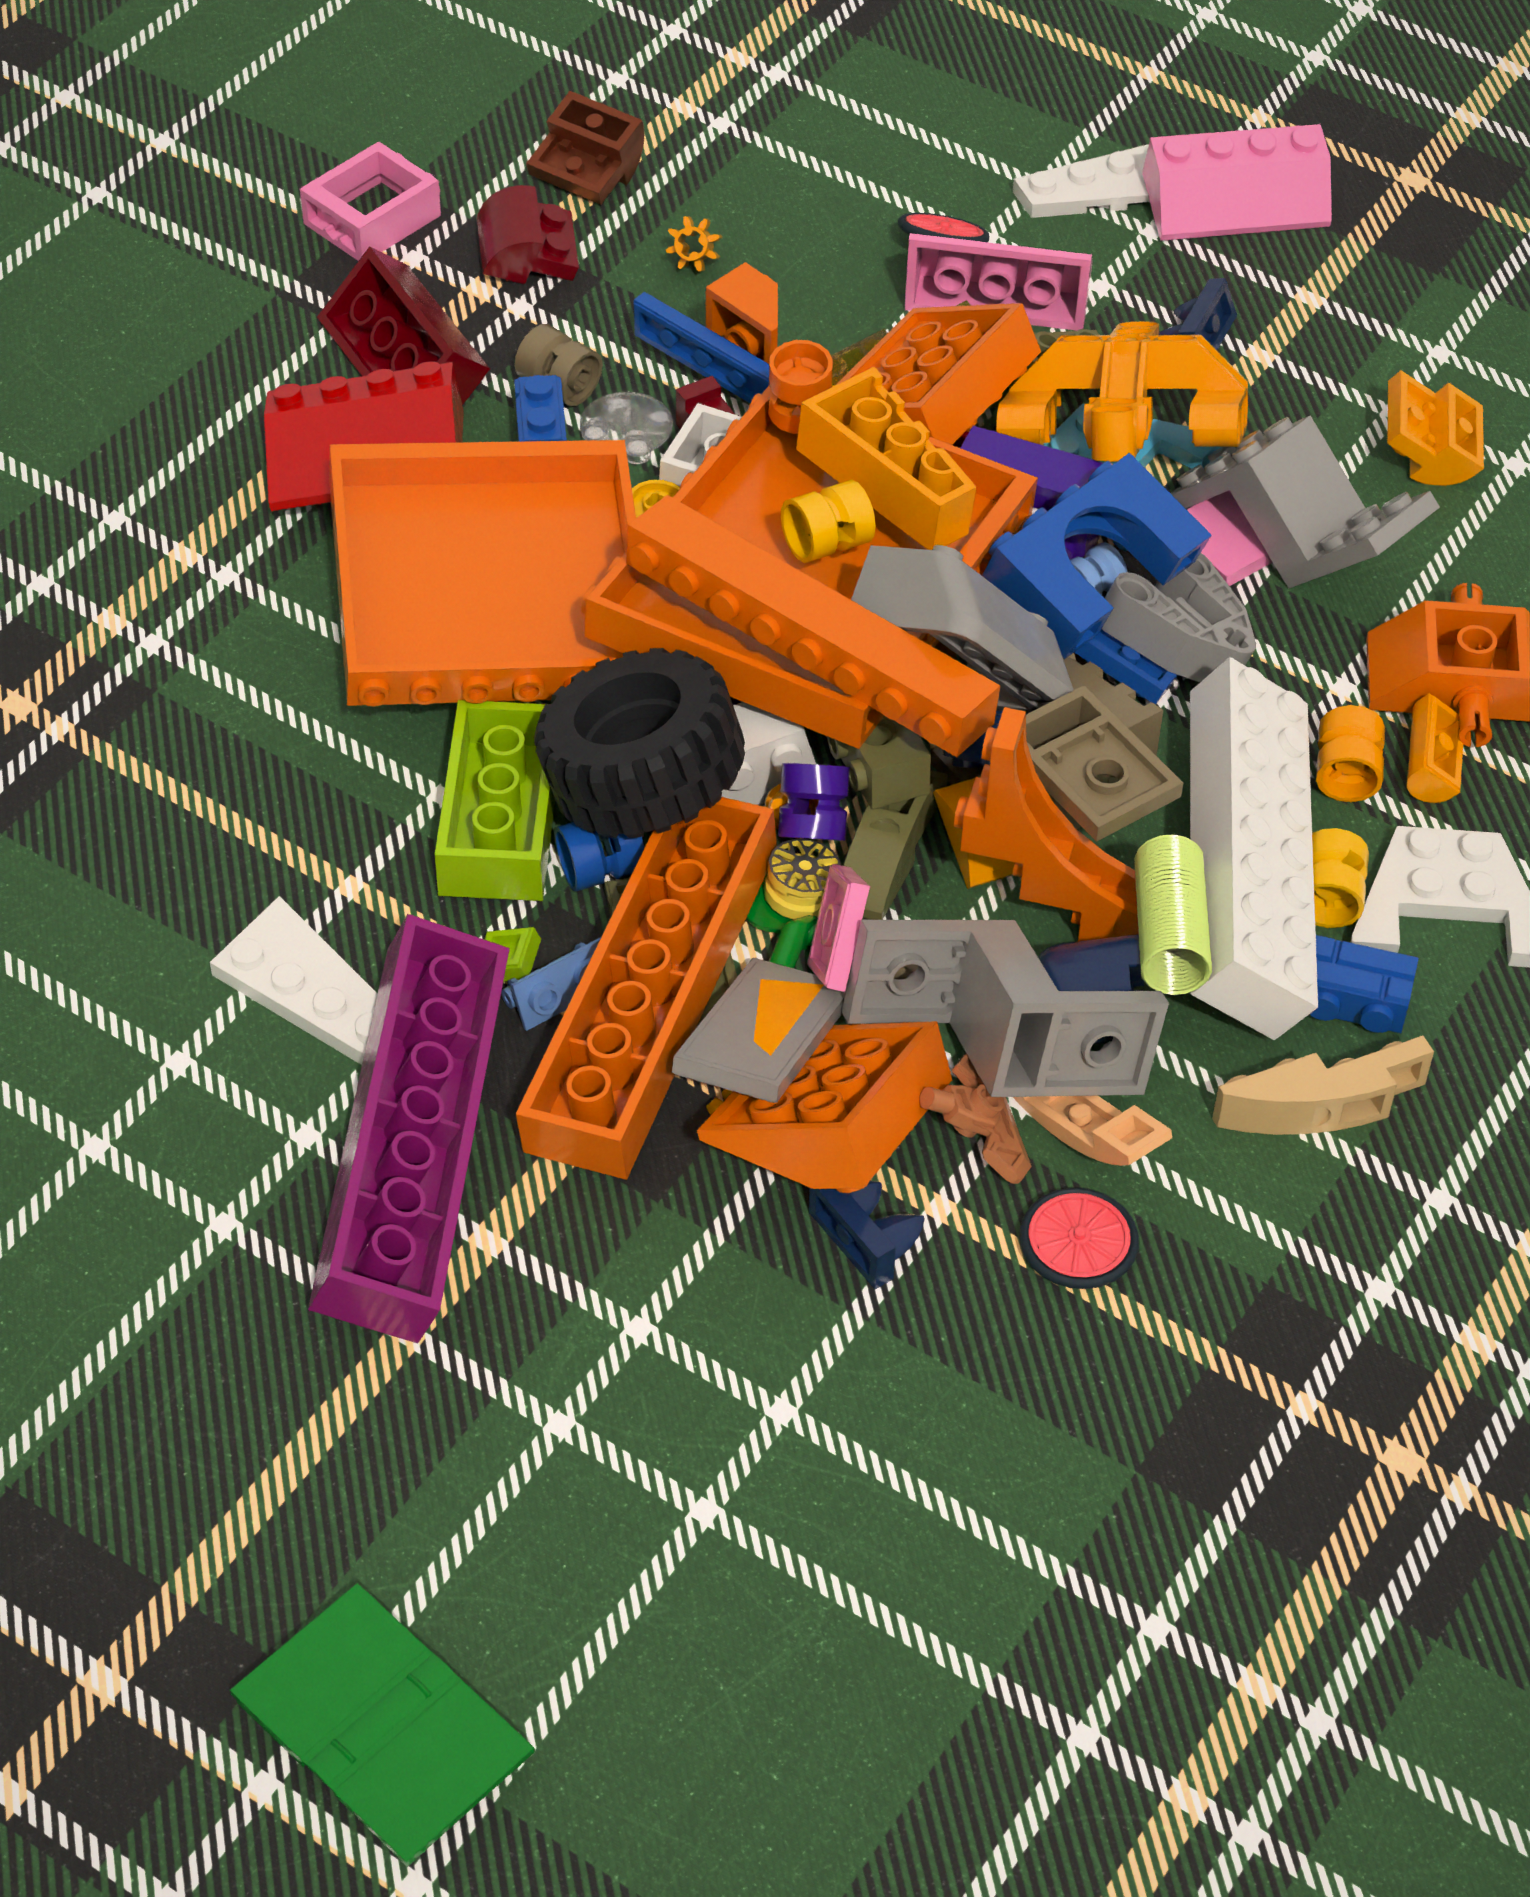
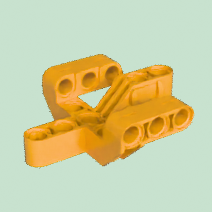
M1124 322L1118 324L1110 335H1061L1009 389L1008 394L998 405L996 425L998 433L1040 445L1050 443L1051 434L1057 433V406H1061V389H1100V397H1090L1089 404L1084 405L1083 431L1088 448L1091 449V458L1093 460L1115 462L1128 453L1135 458L1139 450L1143 448L1144 441L1148 440L1153 421L1152 397H1147V389H1197L1189 411V430H1192V443H1194V446L1239 447L1247 428L1248 381L1202 335H1159V324L1156 322Z

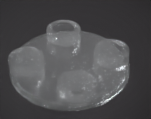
M615 392L599 397L584 409L580 418L582 441L625 440L627 460L631 464L647 462L651 458V452L668 440L673 429V418L669 409L658 399L639 392Z

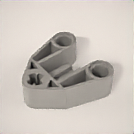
M1200 553L1192 565L1164 586L1158 580L1153 585L1144 577L1135 573H1120L1105 597L1114 609L1103 625L1102 630L1165 670L1194 681L1201 682L1229 657L1246 666L1256 649V641L1246 608L1213 564L1202 553Z

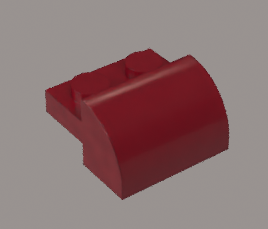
M517 185L501 189L492 194L483 203L477 215L482 272L484 275L522 284L526 283L531 271L571 281L574 280L579 264L570 210L563 209L555 204L538 203L536 187L529 185Z

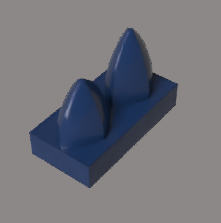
M1226 278L1209 279L1199 297L1183 303L1174 310V314L1184 323L1160 331L1159 335H1202L1218 350L1237 316Z
M870 1180L864 1189L851 1193H840L836 1189L810 1188V1215L870 1285L876 1290L893 1280L895 1260L905 1254L918 1239L925 1221L924 1215L895 1214L872 1220L869 1215L877 1206L882 1191V1184L877 1181Z

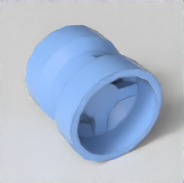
M1105 542L1089 549L1085 558L1075 557L1070 560L1077 571L1101 595L1103 591L1108 592L1120 573L1128 572L1125 561L1118 550Z

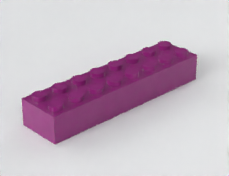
M407 913L386 954L308 1310L417 1344L439 1313L510 948Z

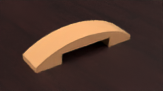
M1099 1096L1013 1097L1028 1114L1059 1140L1078 1152L1107 1164L1130 1165L1172 1139L1170 1128L1136 1105L1121 1112Z

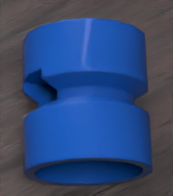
M574 822L557 826L554 831L557 855L569 887L575 892L603 884L607 874H610L614 879L631 876L644 850L642 837L628 838L625 834H618L617 838L604 837L598 834L597 831L594 833L588 832L576 826ZM601 841H604V843H605L606 851H607V854H608V856H606V857H605V854H604V850H603Z

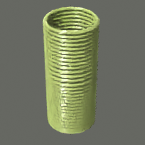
M1178 835L1157 836L1146 841L1138 848L1134 858L1141 977L1147 986L1155 991H1162V993L1170 995L1187 994L1203 986L1209 980L1212 973L1203 852L1197 843L1187 837Z

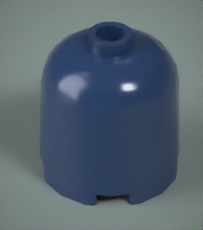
M1139 935L1057 944L1048 947L1038 956L1058 991H1134V987L1144 986L1140 969ZM1113 1036L1102 1037L1094 1044L1111 1042Z

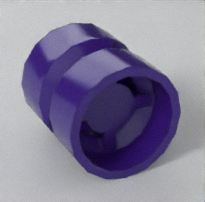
M782 763L780 792L788 797V803L779 808L778 837L845 841L847 811L840 807V800L848 796L850 767ZM809 799L819 800L815 815H811Z

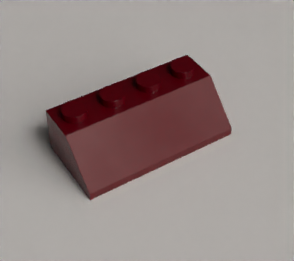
M370 246L317 316L361 376H367L369 373L379 369H390L392 371L412 369L424 362H437L439 364L452 362L463 405L490 370L489 366L408 265Z

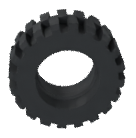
M650 648L648 653H639L637 650L625 652L621 658L612 661L606 658L597 662L596 667L588 672L582 670L571 677V683L567 687L561 686L552 695L551 704H545L534 735L537 756L561 813L568 820L574 822L576 826L591 833L597 831L598 834L610 838H617L618 834H625L628 838L644 837V832L654 830L659 834L672 830L671 825L682 820L688 823L697 818L701 809L704 807L711 808L721 799V791L723 789L729 790L736 780L738 771L741 769L745 756L743 732L721 674L714 670L711 664L698 656L694 658L690 653L681 650L669 653L664 648Z

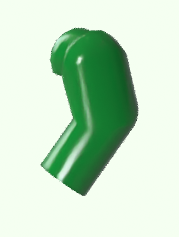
M807 915L787 922L781 930L769 962L795 968L801 951L808 949L812 945L818 917Z

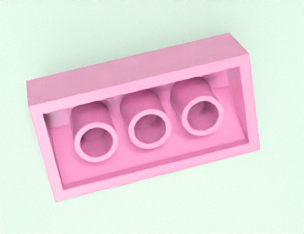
M1321 124L1150 138L1142 174L1149 194V201L1160 241L1330 227L1332 221L1331 158Z
M910 233L905 310L911 311L913 308L1022 303L1031 325L1078 331L1084 328L1092 270V255Z

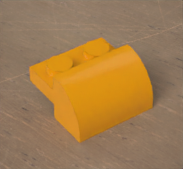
M1400 370L1388 380L1387 444L1399 455L1410 458V478L1415 481L1440 486L1464 482L1484 469L1483 405L1449 382L1438 392L1434 393Z

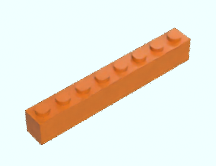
M666 495L628 524L626 564L710 612L718 619L727 622L756 639L759 643L768 646L797 663L803 669L831 683L844 693L862 701L882 713L885 717L918 734L931 744L958 757L982 736L988 727L994 725L1000 692L999 684L673 497Z

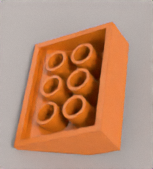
M1022 303L913 308L836 385L875 367L883 376L882 386L888 393L895 391L905 402L904 412L913 422L921 421L929 430V437L953 445L965 431L976 425L977 419L991 404H994L1002 397L1003 391L1016 378H1019L1027 371V366L1041 353V350Z
M938 1022L833 1025L777 1103L733 1091L697 1130L699 1140L812 1189H836L840 1193H851L864 1189L927 1112L928 1109H924L920 1105V1095L923 1089L932 1087L943 1090L952 1081Z

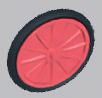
M916 212L904 214L898 219L899 228L909 235L912 233L989 242L990 240L988 231L983 227L951 216Z
M1067 1188L1046 1194L1031 1205L1025 1213L1020 1226L1019 1242L1023 1255L1030 1266L1045 1279L1068 1288L1091 1289L1112 1283L1128 1271L1137 1256L1139 1234L1135 1221L1127 1209L1115 1199L1102 1192L1087 1188Z

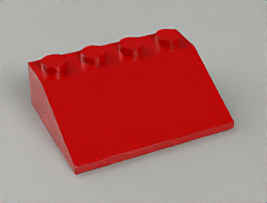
M424 362L412 369L399 371L379 369L369 373L367 376L349 379L342 376H334L317 384L304 386L285 384L273 391H267L264 425L270 510L276 511L331 502L329 464L330 445L462 442L464 410L453 363Z

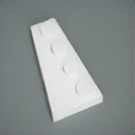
M1149 144L1014 178L1013 193L1031 218L1087 213L1088 207L1093 206L1108 208L1110 211L1127 210L1129 203L1150 202L1142 174Z
M279 896L210 962L212 976L362 1065L378 993Z

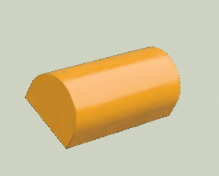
M1430 693L1418 700L1412 711L1407 789L1413 797L1420 801L1440 803L1460 793L1463 743L1459 740V714Z

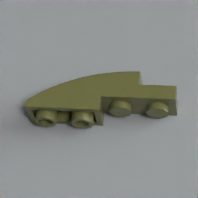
M930 770V794L876 809H871L869 804L867 805L843 865L851 867L870 886L862 919L883 920L914 865L915 846L938 807L933 792L947 787L948 774Z

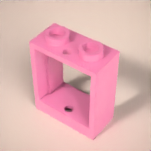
M381 142L375 143L300 188L304 224L358 261L369 246L383 252L441 216L439 181L432 174L423 171ZM381 182L400 194L367 215L362 214L347 204Z

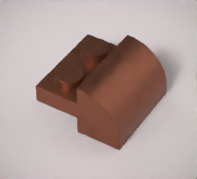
M569 91L548 118L549 134L527 161L528 173L533 177L601 205L618 182L627 185L633 177L644 145L643 121Z

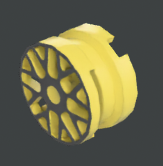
M792 839L782 842L773 849L768 861V874L763 888L765 900L774 911L793 920L807 915L818 917L830 866L832 867V864L841 865L840 859L832 849L814 840ZM793 846H798L801 853H795ZM815 849L819 850L817 857L811 855Z

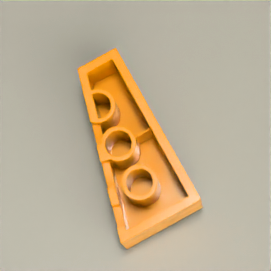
M875 367L802 402L797 451L839 483L848 480L858 482L865 490L873 509L927 550H932L934 545L948 546L969 534L976 486L944 448H935L929 441V430L921 421L913 422L904 412L905 402L895 391L888 393L882 386L883 376Z

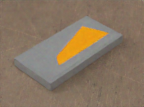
M753 957L674 1055L672 1073L777 1103L841 1016L846 990L844 992L826 988L815 974Z

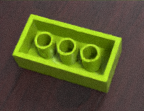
M458 700L435 849L438 896L543 901L555 798L537 756L534 743L535 730L545 704L492 701L475 704L466 700Z

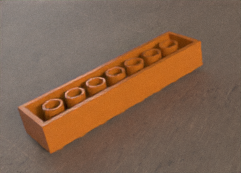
M721 797L711 808L704 807L701 809L699 816L688 823L682 820L671 825L672 830L659 834L655 830L652 832L516 1112L523 1153L625 1180L628 1179L675 1076L672 1073L673 1057L696 1029L767 874L769 858L773 849L777 847L774 809Z

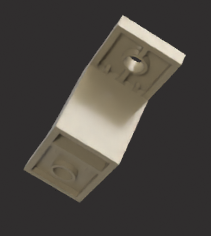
M1085 685L1026 714L1027 745L1039 779L1051 800L1076 829L1082 827L1096 842L1181 797L1183 782ZM938 746L931 749L930 764L938 772L948 774L947 781L951 785L981 776L982 767L966 768L953 766V758L942 755L943 749ZM1108 777H1116L1119 781L1108 783Z

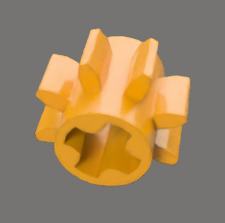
M685 216L683 219L685 228L680 231L669 228L668 232L675 237L674 246L667 248L666 253H677L681 257L678 262L679 269H685L690 261H694L695 268L698 272H702L705 270L703 260L708 257L711 259L720 258L718 253L713 251L714 242L721 240L722 235H711L707 231L710 226L709 219H703L698 227H694L691 217ZM699 233L698 242L704 246L701 252H692L689 255L690 246L685 243V239L687 236H696Z

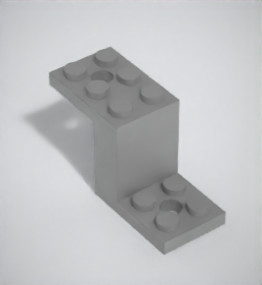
M1311 415L1294 423L1290 421L1289 417H1286L1267 428L1263 432L1265 436H1263L1260 430H1257L1244 437L1239 447H1220L1208 456L1210 463L1204 468L1200 464L1178 477L1177 481L1180 487L1170 493L1186 509L1230 490L1288 589L1378 556L1440 508L1431 491L1410 498L1407 492L1402 493L1385 503L1381 510L1377 504L1365 508Z
M861 920L842 1013L848 1024L929 1021L950 1023L991 1097L1144 1095L1169 1002L1162 991H1058L1015 920ZM909 964L918 965L917 970L912 972L906 979H894L896 972L903 966ZM1105 1036H1113L1112 1041L1105 1044L1099 1051H1090L1092 1045L1098 1039Z

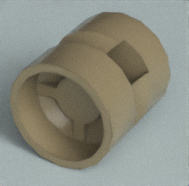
M540 324L534 327L521 342L515 357V370L520 377L535 375H556L561 377L563 403L568 406H577L584 402L596 388L602 374V358L596 351L578 341H572L568 335L549 324Z

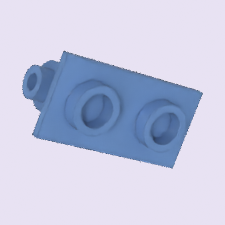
M601 937L588 944L581 942L575 945V950L552 961L541 969L531 972L520 980L512 978L507 981L508 987L501 991L502 998L510 1009L517 1006L523 1028L526 1031L567 1009Z

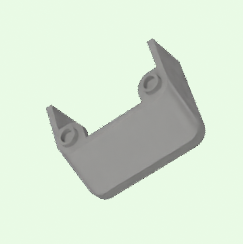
M934 545L932 550L870 546L851 600L905 631L929 633L968 662L967 667L999 684L1000 692L997 709L1007 707L1030 713L1074 690L1055 634L1047 627L1048 621L1038 614L1025 610L962 561L963 555L959 551L943 545Z

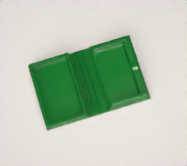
M358 1583L230 1689V1693L237 1700V1703L302 1767L306 1765L334 1792V1796L407 1867L535 1752L534 1746Z

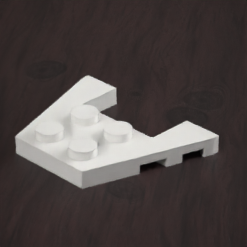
M1397 826L1365 902L1363 913L1355 926L1350 943L1398 953L1400 947L1399 916L1505 924L1508 966L1530 968V891L1501 833Z

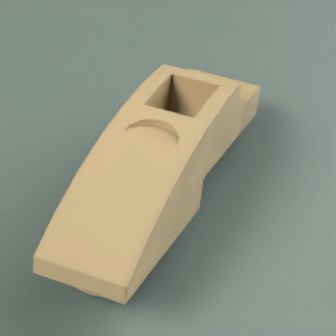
M1420 1036L1406 1042L1395 1041L1389 1043L1377 1052L1356 1059L1346 1058L1340 1060L1330 1068L1325 1067L1317 1053L1299 1059H1285L1277 1063L1273 1068L1249 1076L1239 1075L1218 1087L1212 1120L1219 1128L1248 1133L1285 1135L1331 1132L1389 1118L1394 1095L1426 1084L1434 1051L1425 1037Z

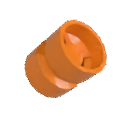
M793 340L775 348L770 356L769 416L773 424L783 431L798 434L802 402L832 388L833 359L829 351L822 345L809 340Z

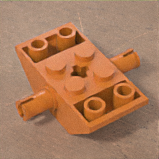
M1462 583L1453 588L1451 592L1452 602L1425 600L1370 630L1366 638L1369 709L1412 713L1415 703L1430 693L1459 714V740L1468 747L1471 746V731L1475 732V747H1481L1490 742L1492 739L1490 719L1530 721V612L1524 607L1482 605L1483 591L1480 586L1472 583L1471 598H1468L1467 583Z

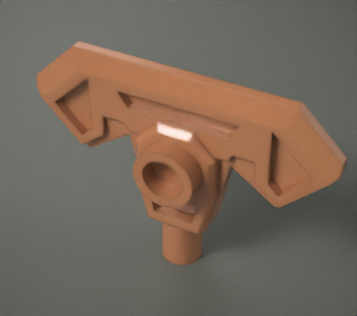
M965 1053L951 1070L963 1085H947L943 1090L926 1087L921 1092L920 1105L924 1109L942 1113L945 1122L952 1124L965 1137L972 1138L976 1134L986 1136L987 1138L982 1150L983 1159L1006 1181L1018 1184L1032 1166L1006 1097L990 1096L967 1053Z

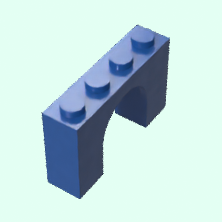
M1128 453L1114 464L1110 461L1101 464L1089 477L1088 483L1081 488L1077 484L1070 486L1056 501L1055 506L1049 511H1046L1043 507L1035 511L1023 524L1022 530L1015 535L1008 531L999 537L988 551L992 557L982 575L1025 610L1044 617L1048 621L1047 627L1055 634L1062 657L1066 659L1099 634L1114 609L1073 566L1066 552L1064 541L1066 538L1077 534H1097L1110 538L1126 548L1164 586L1197 560L1212 534Z

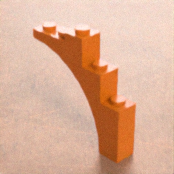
M1004 707L998 728L988 727L983 743L981 758L990 761V765H984L981 778L975 777L970 796H960L958 800L954 827L962 829L960 851L1014 862L1013 876L1022 877L1019 899L1072 910L1071 923L1080 925L1078 942L1139 935L1135 870L1105 853L1077 830L1054 804L1033 765L1026 739V711Z

